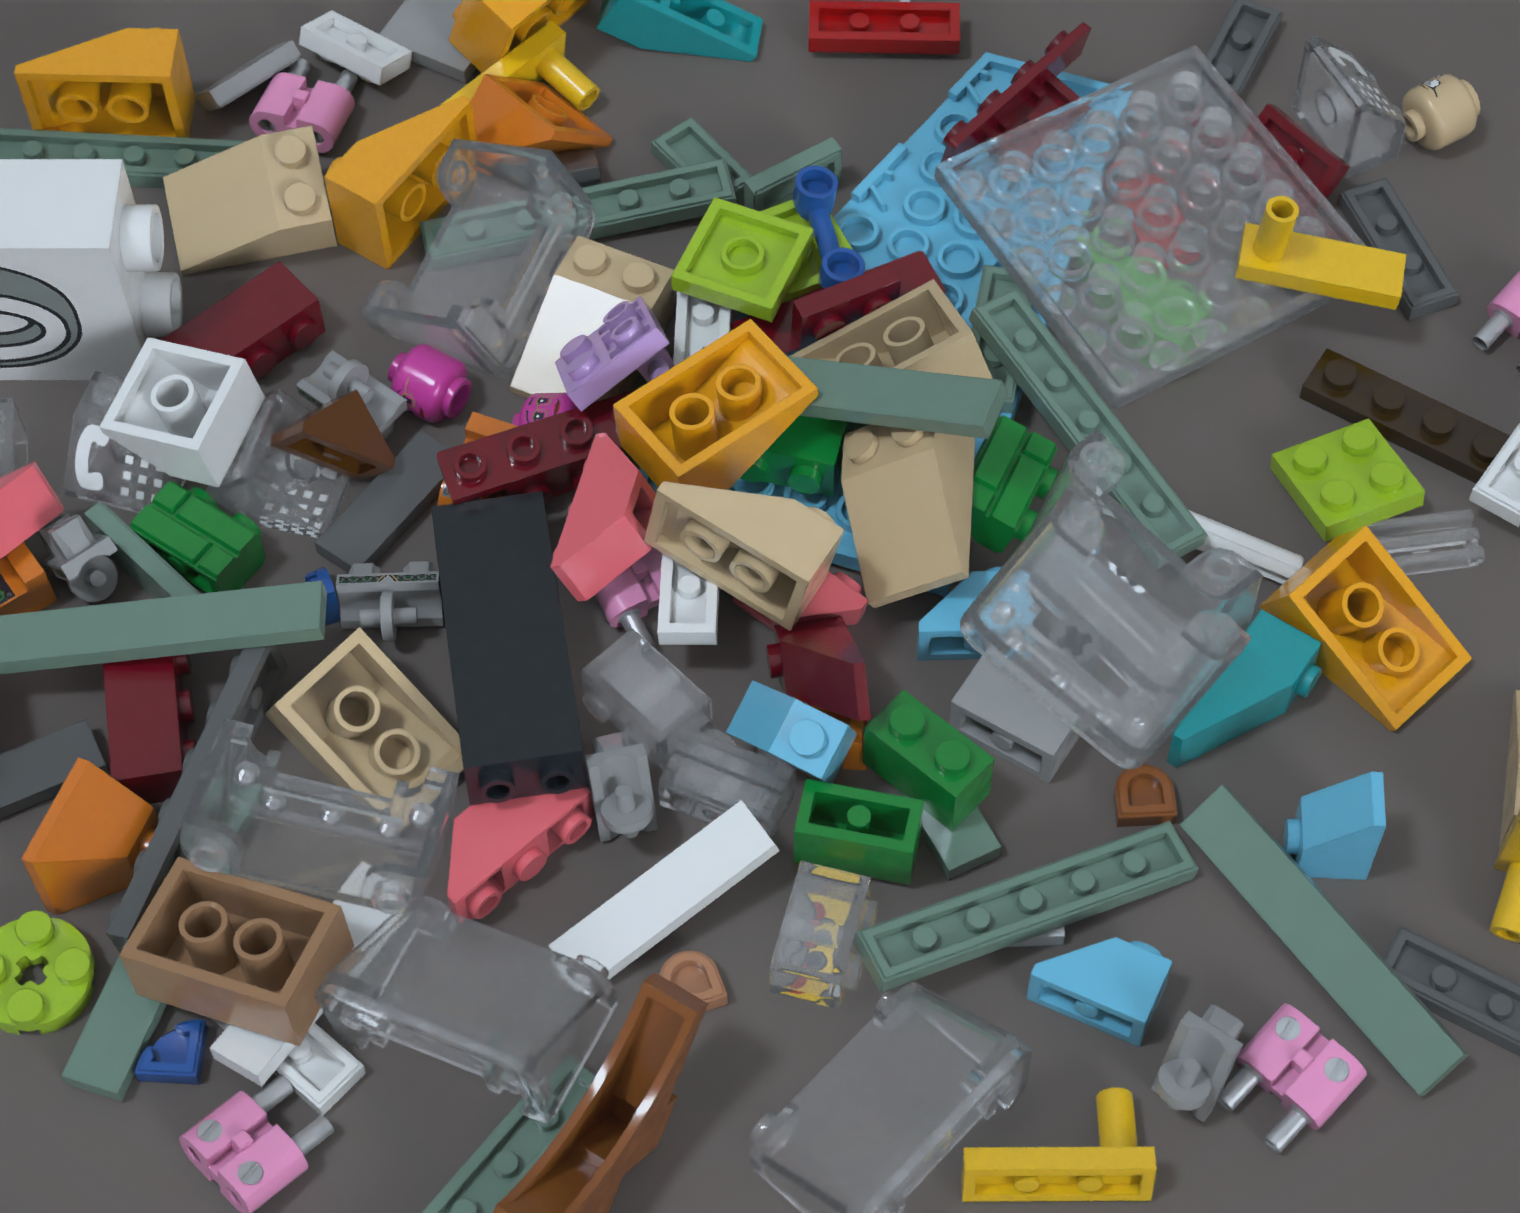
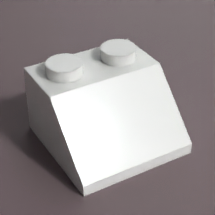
M148 337L99 428L103 434L169 476L219 487L265 396L245 359Z

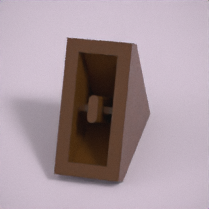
M357 389L321 405L276 432L271 437L270 446L358 481H364L394 468L395 457Z

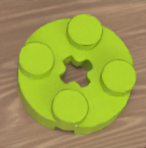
M34 910L26 912L19 919L0 927L1 1030L21 1035L19 1030L27 1032L39 1030L40 1034L55 1032L75 1020L87 1007L94 991L92 981L95 975L94 968L96 969L95 957L84 936L73 925L62 919L49 917L43 911ZM38 964L46 965L43 969L46 977L44 982L37 985L30 980L23 986L19 984V981L24 976L22 972L27 967Z

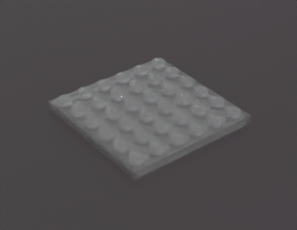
M1196 45L936 164L934 179L1114 410L1337 299L1235 278L1241 235L1245 223L1260 225L1266 204L1271 198L1286 196L1297 203L1299 214L1293 232L1366 246Z

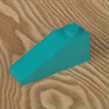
M602 0L597 29L640 49L752 62L757 56L763 19L724 0Z
M1261 609L1173 733L1167 763L1177 768L1285 713L1297 694L1307 698L1322 673V668L1315 665L1322 643Z

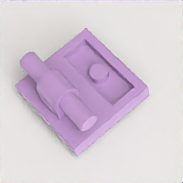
M641 296L631 303L623 301L617 304L605 315L602 326L589 336L581 334L573 338L560 351L561 357L555 361L557 370L567 395L581 412L636 369L647 382H650L674 367V363L665 348L670 343L654 312Z

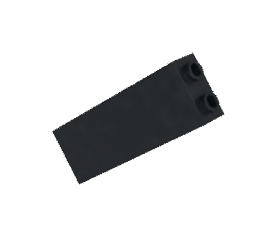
M538 491L462 502L456 505L448 504L431 507L462 762L470 805L488 802L502 803L509 799L548 793L561 794L569 790L587 788L588 780L556 574L550 568L553 555L543 492Z

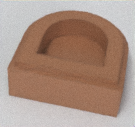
M683 951L671 956L663 964L659 975L708 1003L706 1011L728 1005V995L718 968L705 954L696 951Z

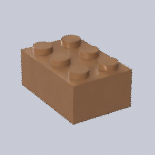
M177 857L119 956L137 995L300 1046L354 948V943L340 905Z

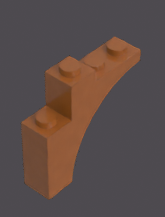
M653 973L645 979L612 1049L578 1106L533 1167L495 1205L493 1213H608L623 1176L653 1151L660 1142L678 1096L672 1093L708 1003L657 973Z

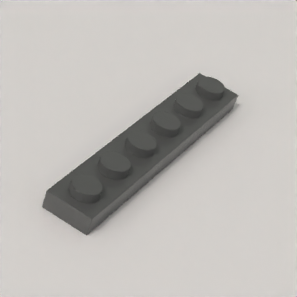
M278 645L243 648L234 655L230 664L229 678L219 698L215 699L209 706L206 726L196 746L191 748L185 756L182 776L172 796L167 798L161 806L158 826L148 847L143 849L136 858L133 878L124 897L111 910L106 934L119 953L123 950L177 857L196 862L288 666Z

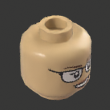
M1450 74L1438 75L1410 89L1405 94L1402 102V114L1399 117L1401 130L1408 140L1416 141L1427 150H1440L1468 136L1475 129L1477 116L1481 109L1480 101L1476 91L1469 82L1464 79H1458Z

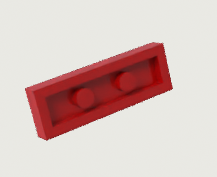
M810 0L808 52L959 55L960 3Z

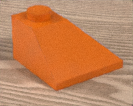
M485 74L471 99L478 151L481 155L493 160H497L499 156L528 158L589 147L593 149L609 147L613 140L611 135L544 82Z
M78 757L21 858L47 912L59 915L128 888L133 878L136 858L143 849L148 847L158 826V816L154 807L90 761Z

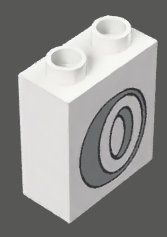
M0 159V380H125L148 337L153 339L166 337L182 326L183 295L179 275L177 272H158L162 266L164 253V230L161 211L157 204H135L122 159Z

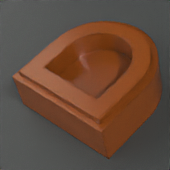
M1138 764L1125 769L1119 775L1113 796L1117 827L1159 825L1168 821L1172 824L1176 823L1177 808L1174 787L1171 779L1163 770L1148 764Z

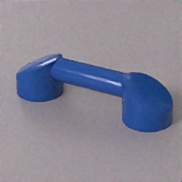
M808 166L801 169L796 176L793 203L798 214L803 219L809 221L811 228L814 229V238L822 260L818 282L820 286L826 289L864 274L865 262L856 251L840 248L830 215L834 207L838 188L837 177L825 167Z

